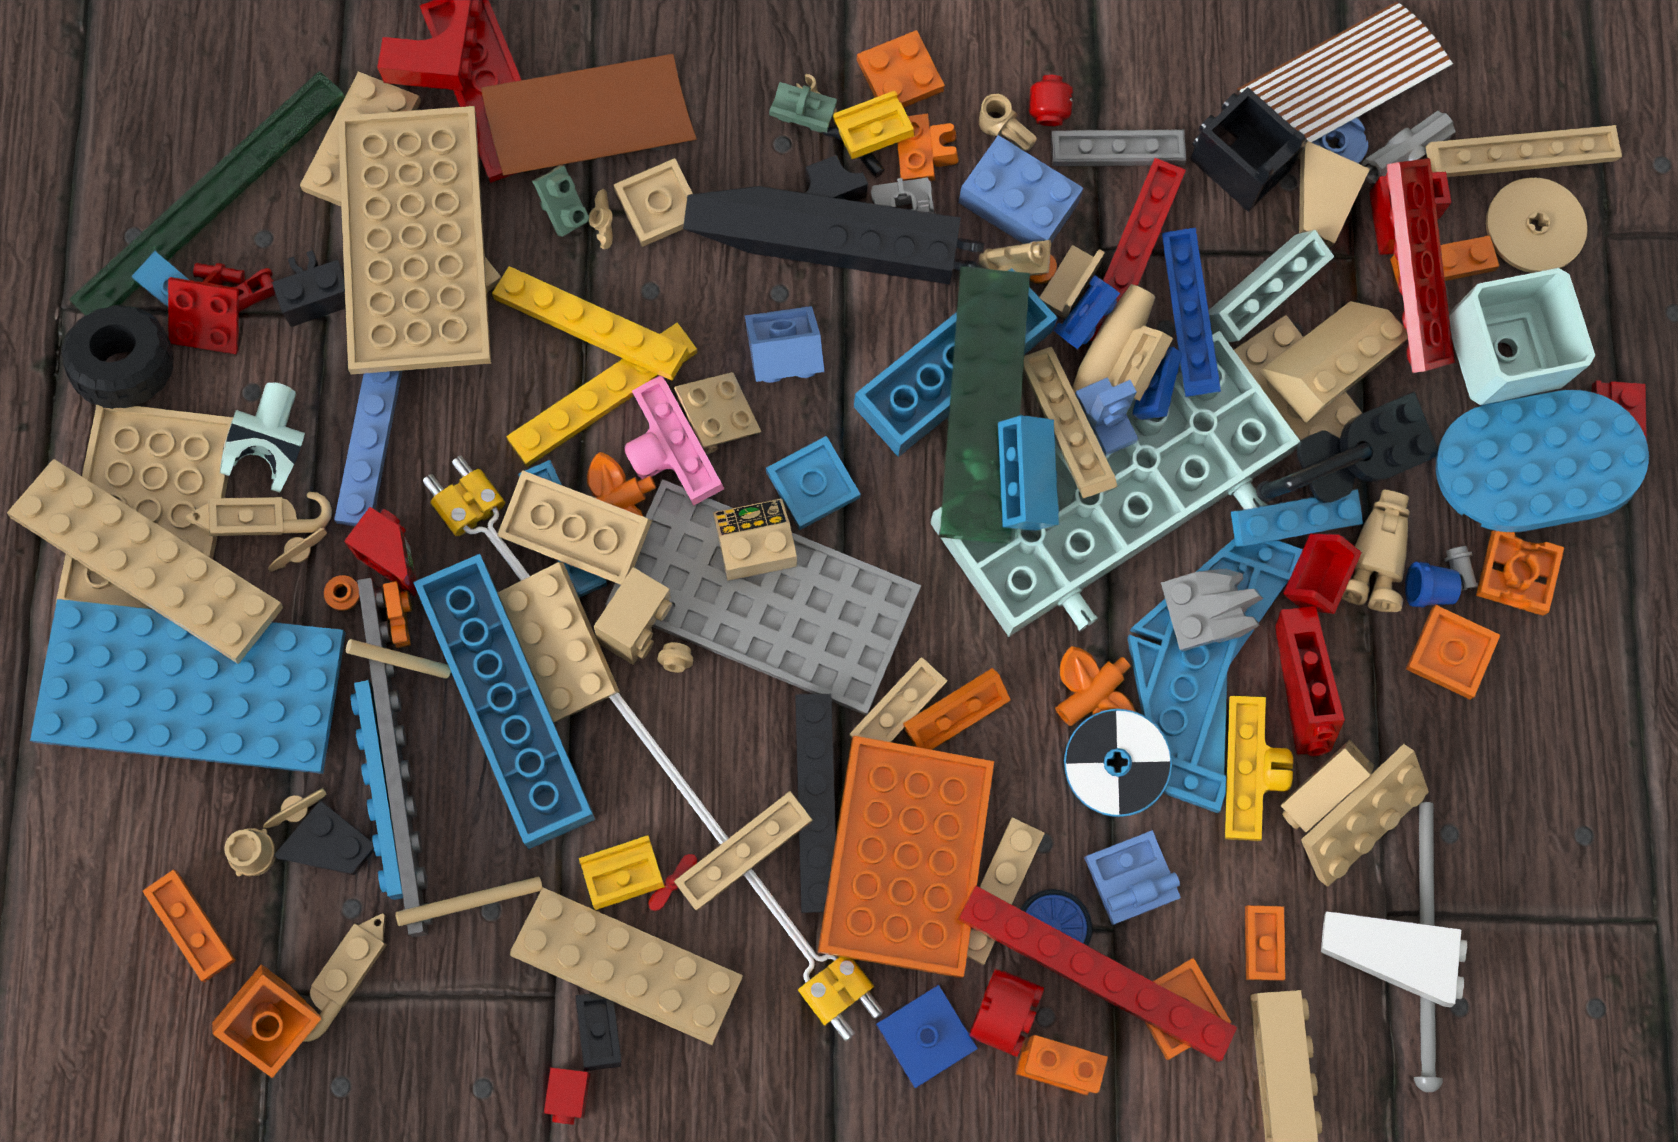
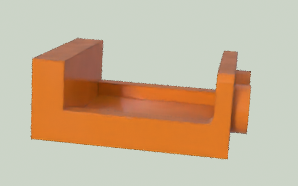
M1033 1035L1024 1039L1015 1074L1079 1094L1088 1095L1089 1092H1099L1108 1057Z

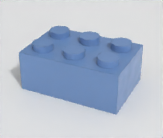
M998 135L962 185L958 203L1023 244L1051 240L1052 243L1079 204L1084 188Z

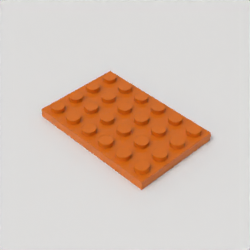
M860 736L852 737L818 953L959 978L964 977L971 927L957 919L973 888L977 886L994 761Z

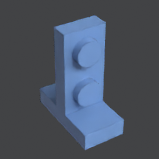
M1107 377L1077 390L1075 393L1105 456L1138 441V437L1126 415L1137 393L1131 380L1112 387Z

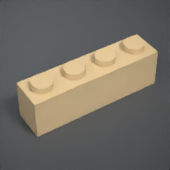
M1301 990L1250 995L1265 1142H1318L1317 1134L1322 1133V1121L1319 1111L1314 1109L1313 1096H1317L1318 1085L1315 1074L1310 1073L1309 1058L1313 1057V1043L1311 1037L1306 1036L1305 1021L1309 1019L1308 1002L1306 998H1302Z

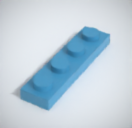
M1352 490L1349 495L1331 503H1323L1315 497L1231 512L1236 546L1253 545L1363 524L1358 490Z

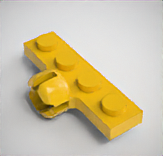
M1230 696L1225 839L1262 841L1264 794L1268 791H1288L1292 785L1293 771H1290L1293 769L1292 752L1287 748H1271L1265 742L1266 697Z

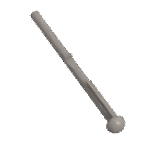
M1421 802L1419 804L1420 924L1435 926L1434 807L1431 802ZM1420 996L1422 1071L1421 1077H1414V1082L1424 1092H1435L1443 1083V1078L1436 1077L1435 1002Z

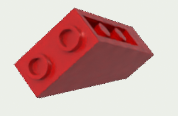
M1316 606L1283 609L1280 611L1275 629L1296 754L1321 756L1332 751L1345 720Z

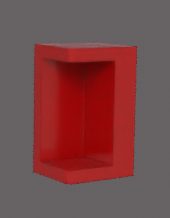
M1311 533L1283 595L1300 608L1316 606L1317 612L1335 614L1362 552L1341 535Z

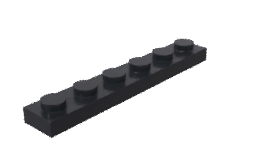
M831 694L795 695L798 802L813 820L799 831L801 913L824 912L836 841Z

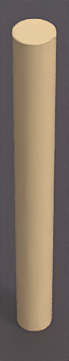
M538 876L397 911L398 926H403L542 890V882Z

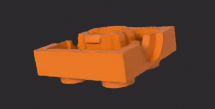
M1491 531L1476 596L1538 615H1546L1550 611L1564 547L1549 542H1527L1516 537L1515 532ZM1493 563L1504 565L1503 572L1492 569ZM1539 576L1547 578L1546 584L1535 582L1534 580L1538 579Z

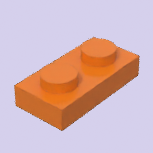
M1251 905L1245 907L1246 980L1285 981L1284 907Z

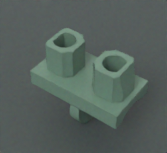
M779 82L769 115L784 122H793L820 133H827L837 105V99L812 92L809 86L804 85L803 88Z
M559 165L546 175L532 181L541 199L540 206L542 210L547 211L558 236L563 237L589 221V215L578 197L571 176L568 175L565 166Z

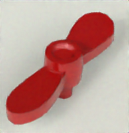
M685 855L677 865L673 875H669L666 878L665 887L658 889L651 896L648 905L652 911L661 910L665 906L672 891L678 889L674 881L697 864L695 855Z

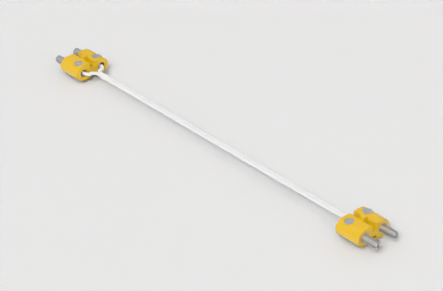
M458 456L452 461V464L461 474L462 478L459 479V483L455 486L451 484L443 489L433 474L423 479L424 484L434 496L430 502L455 536H461L466 532L469 534L484 532L521 581L530 577L502 538L497 536L498 533L493 528V523L498 520L499 510L503 508L506 502L481 469L473 471L464 458ZM493 516L488 522V529L485 527L472 529L477 526V522L483 519L485 521ZM617 693L609 697L718 842L722 844L728 840L727 835L621 695ZM751 869L744 874L809 961V967L804 972L806 983L798 989L799 993L824 1026L831 1022L845 1041L851 1039L855 1032L841 1013L857 1000H860L873 1018L879 1017L883 1013V1009L869 992L874 988V985L854 959L838 958L828 954L818 956L756 873ZM814 959L819 962L827 959L834 960V962L812 979L809 978V974L815 966Z

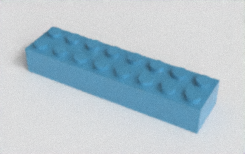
M478 554L413 582L524 845L531 849L596 820L481 555Z

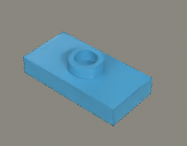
M156 251L132 275V278L167 308L168 279L174 277L189 280Z

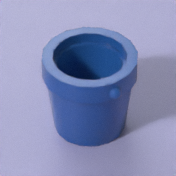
M1416 561L1411 564L1405 580V595L1410 606L1423 608L1431 605H1453L1458 601L1461 594V577L1457 570L1430 565L1427 562Z

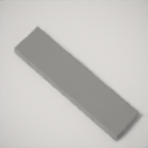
M1184 129L1052 131V166L1152 165L1154 158L1173 165H1185Z

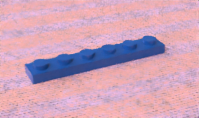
M1196 227L1162 233L1178 349L1182 352L1180 363L1185 397L1221 392Z

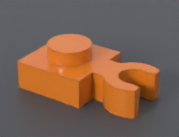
M397 581L383 584L387 614L391 624L393 644H396V648L411 646L406 613L412 611L409 592L403 591Z

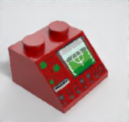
M369 507L344 542L358 560L391 582L397 581L403 590L408 591L409 594L415 597L417 590L413 582L417 581L411 544L404 534L406 529L399 524L401 521L389 511L382 509L379 513Z

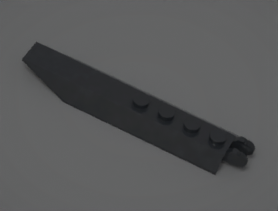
M763 186L687 195L683 229L751 254L950 285L953 269L979 273L981 264L975 261L954 259L956 248L970 252H983L984 243L958 238L961 217Z

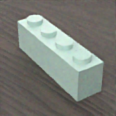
M1311 230L1294 235L1208 311L1212 334L1220 331L1228 343L1239 341L1334 258V255L1317 231Z

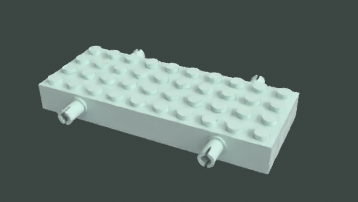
M1220 331L1212 336L1221 392L1185 397L1180 363L1166 417L1147 420L1138 419L1132 415L1136 399H1133L1126 415L1138 437V441L1105 456L1115 475L1117 487L1082 498L1055 439L1059 525L1036 531L1004 528L1002 521L1000 470L994 471L979 447L972 449V454L968 452L960 459L978 484L935 510L930 523L1008 637L1057 605L1059 607L1063 605L1079 631L1085 629L1086 625H1091L1098 617L1094 615L1081 596L1082 589L1227 495H1234L1243 509L1268 505L1258 498L1256 489L1251 482L1253 478L1292 454L1300 440Z

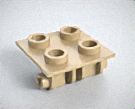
M733 372L675 386L674 389L679 397L677 402L679 405H682L687 415L686 419L688 423H691V428L695 432L705 454L716 451L718 444L761 432Z

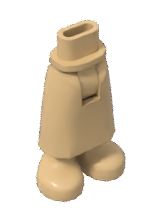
M1382 490L1379 502L1373 504V511L1366 520L1355 544V547L1362 554L1354 569V575L1349 580L1342 599L1356 605H1363L1367 601L1369 593L1368 583L1370 575L1373 571H1376V582L1369 598L1368 608L1381 612L1401 611L1404 600L1398 592L1392 590V583H1400L1403 580L1407 554L1408 517L1410 511L1406 509L1409 500L1407 495L1391 490Z

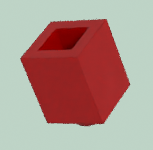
M550 1068L544 1113L553 1115L552 1122L574 1125L575 1117L584 1118L591 1073Z

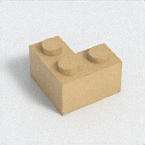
M633 567L594 625L599 645L632 665L635 664L639 657L644 659L654 644V641L651 640L653 635L651 627L657 619L662 621L672 606V602L669 601L671 598L670 589Z

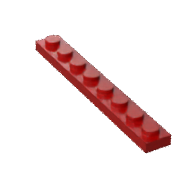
M978 886L973 888L957 919L1218 1062L1223 1060L1237 1030V1027Z

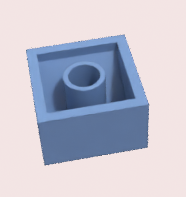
M812 306L745 316L756 382L773 383L780 381L782 378L793 376L808 378L816 373L824 372L821 335Z

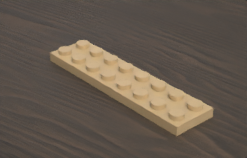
M55 459L49 463L7 512L10 518L237 664L241 662L283 609L281 602Z

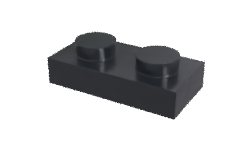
M595 993L576 995L575 1002L584 1072L621 1067L622 1061L614 1001Z

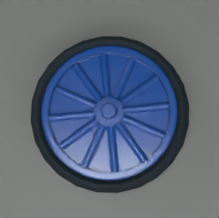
M1057 889L1043 890L1032 895L1020 908V910L1089 946L1092 937L1091 917L1085 905L1073 894Z

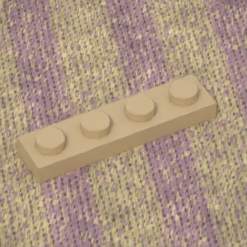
M789 791L674 882L693 908L698 911L813 820L791 791Z
M1012 817L979 887L1012 905L1044 832ZM971 927L967 958L984 965L995 940Z

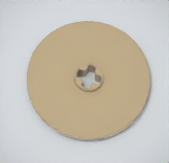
M1523 178L1506 185L1491 201L1486 215L1487 235L1491 237L1494 250L1505 262L1519 270L1535 273L1555 268L1562 269L1576 258L1586 241L1587 220L1577 198L1562 185L1544 178ZM1534 219L1538 220V226L1542 227L1540 231H1536L1535 225L1530 224Z

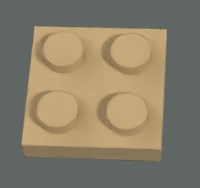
M675 158L613 184L614 190L642 247L683 230L687 195L693 193Z

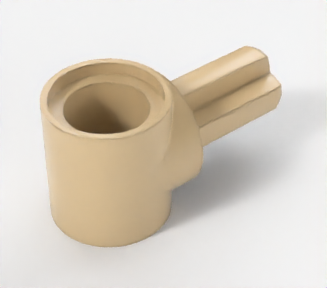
M991 94L983 100L979 116V127L985 134L990 136L1004 135L1025 152L1029 151L1037 140L1033 133L1016 120L1017 113L1012 110L1011 103L1007 97L1001 94ZM998 112L1002 117L993 118L988 113Z

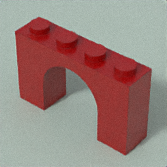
M447 0L455 7L453 20L444 32L434 38L410 40L382 37L377 68L383 82L464 91L465 79H470L472 74V59L469 58L470 49L475 48L477 43V29L474 28L475 18L481 17L482 0Z

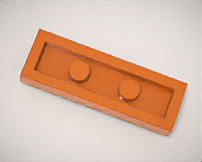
M1490 235L1441 245L1445 281L1493 272L1499 267ZM1394 254L1390 261L1398 284L1400 277L1399 261Z
M991 668L904 722L903 725L914 747L932 750L1008 703L1011 699L999 673Z
M173 869L142 891L201 982L208 981L236 961L178 871Z

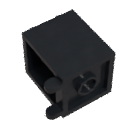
M1247 87L1239 96L1233 93L1221 107L1223 111L1216 118L1210 115L1198 129L1201 133L1192 143L1195 148L1190 160L1249 212L1293 169L1308 140L1302 132L1293 128ZM1227 132L1237 139L1230 147L1221 140Z

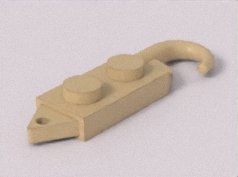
M317 492L307 493L309 499L316 500L321 506V514L315 519H297L293 505L282 497L209 498L207 504L187 514L185 519L207 530L209 536L313 533L321 527L328 525L332 516V508L326 497ZM198 515L199 519L195 520L193 516Z
M382 913L360 925L354 923L311 985V999L315 1006L322 1011L320 1013L322 1019L305 1038L304 1042L318 1039L326 1032L341 1008L346 1005L387 944L384 943L385 914ZM377 920H381L380 926H376Z

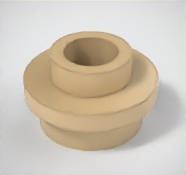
M675 642L666 643L663 646V650L658 653L657 660L667 671L679 673L693 665L691 649L687 645Z

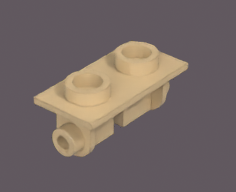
M1051 240L1033 241L1027 244L997 249H986L984 253L979 255V263L982 267H986L989 270V282L996 281L1011 268L1020 277L1049 273Z

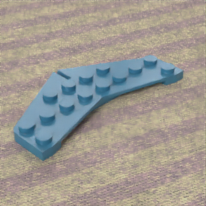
M1234 538L1196 572L1229 569L1243 573V580L1237 586L1238 591L1256 589L1264 598L1247 608L1245 612L1246 616L1254 617L1259 623L1289 581L1303 549L1278 540L1247 546H1236ZM1164 599L1130 629L1131 632L1161 642L1160 645L1132 635L1127 637L1142 715L1149 718L1161 729L1171 749L1173 761L1172 774L1164 794L1218 813L1221 810L1226 794L1224 768L1227 672L1229 665L1254 629L1235 639L1221 643L1213 642L1182 652L1178 646L1166 599Z

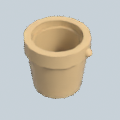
M255 828L238 830L232 833L225 843V855L230 866L236 871V876H259L269 870L276 858L274 856L276 845L267 834V829L265 828L262 830Z

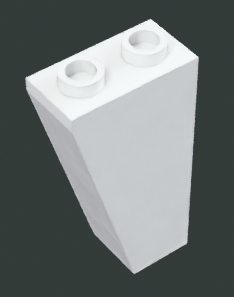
M1334 912L1325 913L1321 953L1444 1007H1452L1455 1005L1456 999H1462L1464 977L1458 976L1459 962H1465L1467 940H1461L1460 929Z

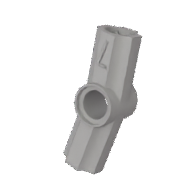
M1436 111L1411 130L1408 127L1400 131L1385 147L1379 149L1363 161L1361 165L1370 169L1366 180L1370 184H1375L1380 176H1386L1387 164L1426 159L1425 147L1430 142L1447 141L1455 134L1456 131L1451 118L1446 113Z

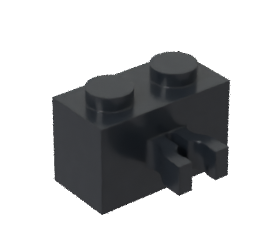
M313 250L306 252L309 263L307 265L308 270L304 271L302 267L298 266L295 257L288 258L290 267L295 274L274 281L272 285L281 311L291 327L346 308L344 270L339 260L318 266L316 256Z

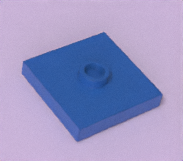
M939 985L876 1024L914 1088H917L978 1049Z

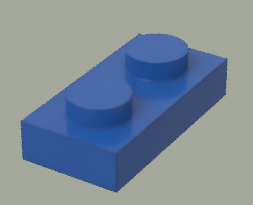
M1168 347L1165 357L1161 360L1150 381L1149 387L1144 392L1140 401H1135L1132 415L1140 420L1167 416L1182 356L1181 351L1174 347Z

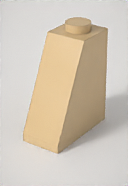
M1308 141L1300 155L1299 234L1316 230L1327 247L1330 248L1335 244L1370 169Z
M1349 739L1283 801L1281 805L1285 810L1282 813L1283 817L1293 828L1298 829L1301 827L1305 832L1309 831L1371 775L1375 765Z

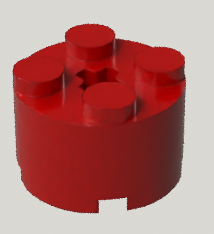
M995 968L969 1036L979 1042L1018 1057L1025 1036L1020 1035L1021 1031L1029 1033L1036 1012L1030 1010V1007L1037 1008L1044 987Z

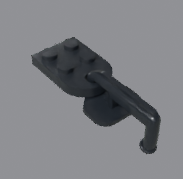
M1415 392L1351 418L1342 429L1340 438L1325 430L1303 438L1297 446V457L1302 469L1275 481L1260 483L1256 490L1258 498L1264 502H1270L1277 496L1292 492L1309 484L1317 500L1323 503H1331L1351 493L1355 477L1367 482H1379L1437 457L1438 447Z

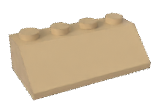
M1350 301L1265 366L1260 373L1304 422L1307 423L1393 355L1408 340L1407 330L1389 310Z

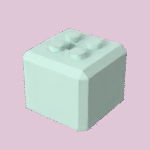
M1560 268L1479 283L1449 314L1452 341L1469 397L1479 405L1561 389L1586 369L1595 357L1570 274ZM1498 343L1508 344L1513 351L1512 357L1501 355L1498 351Z

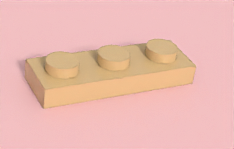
M921 657L848 736L851 739L853 736H860L892 742L905 728L903 723L916 716L946 684L947 680Z

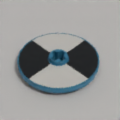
M1110 709L1090 716L1073 732L1065 751V774L1073 793L1084 805L1107 816H1131L1148 809L1163 795L1172 774V753L1165 735L1149 718L1131 710ZM1115 753H1121V757L1128 760V765L1122 766L1120 773H1116L1115 768L1108 764L1109 760L1115 759Z

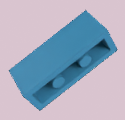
M1020 415L998 422L1003 527L1036 531L1059 525L1054 420Z

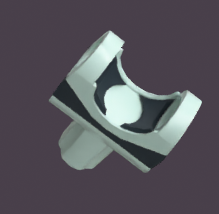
M267 383L255 416L236 410L223 448L220 466L221 474L230 476L232 467L236 465L238 460L247 455H258L266 459L271 466V479H274L271 490L281 492L297 460L305 435L303 432L286 427L296 397L294 390L280 383Z

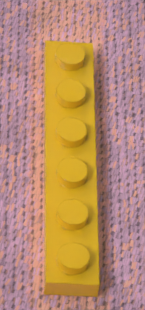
M510 266L492 292L496 301L673 381L689 354L688 347Z
M678 323L660 333V335L688 347L689 354L685 361L697 354V348ZM621 359L506 437L524 464L529 467L634 396L632 390L660 375L628 360Z

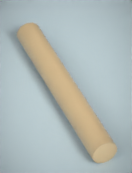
M349 639L346 645V653L445 679L451 673L448 664Z

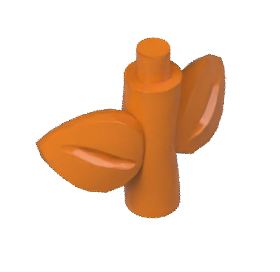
M602 452L595 455L588 469L587 486L596 499L643 516L641 510L634 505L646 499L645 493L656 489L651 476L640 481L636 477L626 481V476L619 463Z
M1071 646L1061 660L1060 676L1068 689L1075 693L1055 707L1056 712L1069 726H1073L1091 712L1093 715L1110 709H1125L1136 712L1129 698L1124 693L1115 690L1124 681L1123 674L1131 668L1128 661L1120 657L1114 664L1107 662L1099 669L1096 660L1090 653L1079 647Z

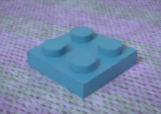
M827 436L766 467L768 477L799 530L856 501L861 495Z

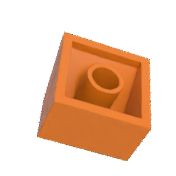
M261 964L212 1022V1034L273 1078L322 1018L289 984Z

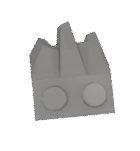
M1229 569L1194 572L1161 582L1180 651L1183 652L1213 642L1221 643L1235 639L1260 626L1254 617L1246 616L1245 612L1247 608L1264 598L1256 589L1238 591L1237 586L1243 580V573Z

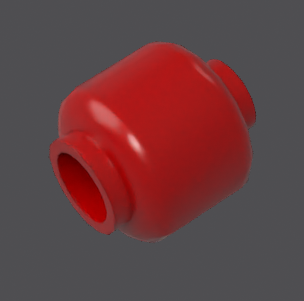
M1044 75L1042 81L1034 83L1030 88L1029 114L1036 119L1038 125L1049 127L1061 126L1064 120L1071 117L1073 89L1071 85L1062 82L1063 77L1059 75Z

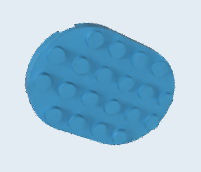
M1561 390L1481 405L1467 411L1449 426L1442 437L1435 468L1437 481L1444 497L1461 516L1465 514L1471 519L1482 523L1481 527L1490 530L1522 532L1594 519L1620 509L1632 499L1643 482L1648 469L1649 451L1646 437L1640 425L1621 405L1593 392Z

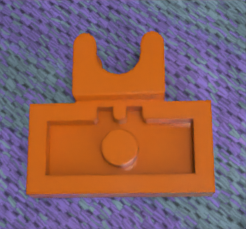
M928 113L908 116L914 128V136L897 142L901 178L903 181L928 177L929 181H935L934 165L942 167L955 165L959 162L956 147L943 146L957 139L955 126L951 123L930 126Z

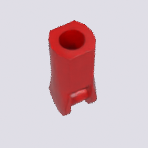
M270 268L258 271L244 282L235 286V288H239V312L276 295L272 282H274L272 279L273 272ZM258 285L262 287L254 293L251 291V289Z

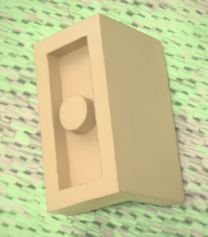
M1072 245L1039 298L1054 314L1066 319L1089 285L1088 282L1100 267L1105 252L1099 249L1093 257Z

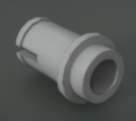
M1467 546L1447 550V557L1444 558L1445 562H1449L1450 568L1459 572L1461 591L1478 587L1470 560L1473 554L1468 552Z

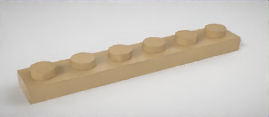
M1616 125L1430 142L1425 147L1427 158H1430L1432 172L1446 171L1447 177L1614 162L1622 157Z
M1051 346L1020 357L1024 373L1045 418L1054 420L1056 442L1082 498L1117 487L1115 475L1053 347Z

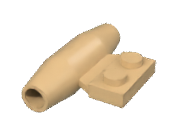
M1133 284L1129 286L1116 303L1114 309L1104 319L1081 362L1072 387L1074 393L1108 377L1112 387L1131 380L1137 391L1134 399L1140 401L1173 340L1172 337L1164 332L1146 327L1155 300V296L1152 293Z

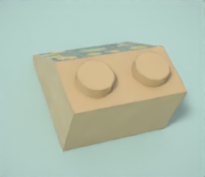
M782 499L713 512L727 581L797 567L795 545Z

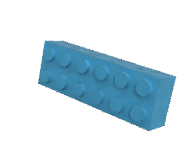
M1011 268L855 393L854 408L899 457L1019 360L1020 357L1024 356L1051 334L1057 317Z

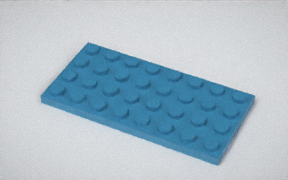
M57 599L30 741L41 744L323 774L346 632L340 629L272 622L241 662L237 664L153 609Z

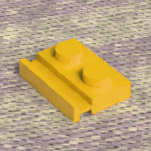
M896 91L833 114L834 123L839 129V134L851 159L914 136V128L901 102L897 98Z
M648 835L579 858L595 910L665 887Z

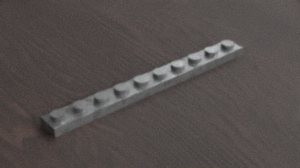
M372 578L357 580L366 643L387 648L386 643L391 642V631L388 621L383 622L381 609L386 608L383 587L378 588ZM369 659L403 900L406 910L430 903H424L422 889L428 888L425 868L418 865L417 853L422 852V842L419 831H413L412 817H417V808L414 796H408L406 783L412 781L411 768L408 760L403 761L401 747L407 746L404 726L398 725L396 712L402 710L401 699L398 690L393 691L391 677H396V666ZM433 918L407 924L408 934L412 937L429 935L427 925H433Z

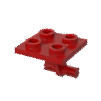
M196 262L193 275L194 277L206 278L203 282L170 277L168 279V332L170 343L237 354L239 346V288L223 286L221 284L224 281L237 284L244 282L245 271L226 268L225 264L216 263L213 266Z

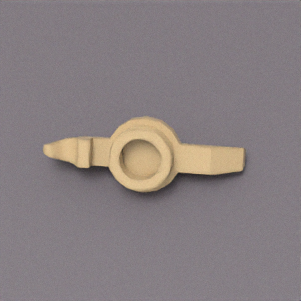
M602 189L596 195V207L589 214V223L595 230L599 231L597 239L601 243L600 247L605 250L610 248L613 241L612 212L609 209L607 192L605 189Z
M321 527L305 539L301 537L290 539L284 547V553L269 566V572L284 568L290 561L294 563L304 562L311 553V547L320 542L327 534L324 527Z
M322 787L305 798L294 795L284 800L281 811L264 823L263 828L267 829L278 826L285 820L290 822L302 821L308 814V808L327 795L324 788Z

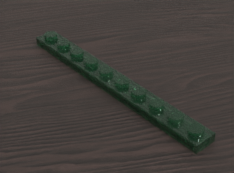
M318 71L69 299L70 302L84 315H88L102 307L107 308L122 304L141 286L132 278V275L154 251L167 261L172 258L344 100L343 92L323 73Z

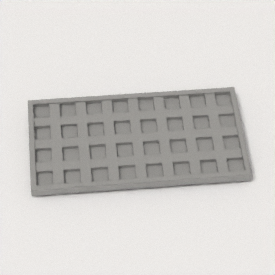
M662 479L645 518L652 520V523L634 567L670 589L671 598L669 601L672 602V606L666 617L662 621L657 619L652 627L810 693L831 694L832 702L867 716L921 585L795 533H792L797 555V567L727 581L713 512L732 509V507L710 498L693 505L683 487ZM614 584L605 604L606 607L621 586L620 584Z

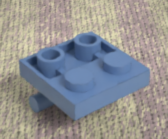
M1153 830L1084 857L1112 925L1181 898L1177 887L1180 886L1179 879L1175 872L1170 873Z

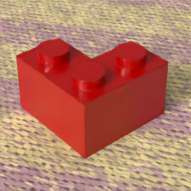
M1446 171L1432 172L1437 219L1441 218L1451 204ZM1380 176L1369 192L1379 255L1394 254V244L1396 242L1395 228L1390 221L1392 204L1390 192L1385 183L1386 176Z

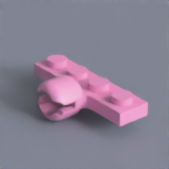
M658 376L632 390L650 427L645 434L626 443L624 447L625 453L637 475L644 479L648 476L653 477L666 469H672L676 472L693 505L724 490L719 477L664 377Z

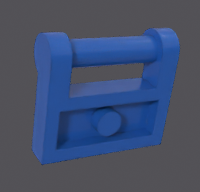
M1095 275L1088 282L1091 286L1062 324L1059 322L1053 329V331L1076 349H1079L1082 344H1086L1093 337L1096 331L1095 326L1103 316H1107L1114 309L1117 303L1116 298L1120 294Z

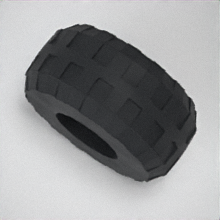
M115 305L94 310L76 322L68 331L62 345V363L73 388L86 401L103 408H128L148 401L164 388L173 371L174 356L166 331L152 314H148L143 309ZM131 352L122 360L105 362L110 356L117 353Z

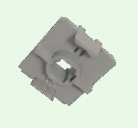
M928 177L907 181L898 178L897 182L872 186L871 196L874 204L892 207L911 204V210L934 213L931 195L932 187Z

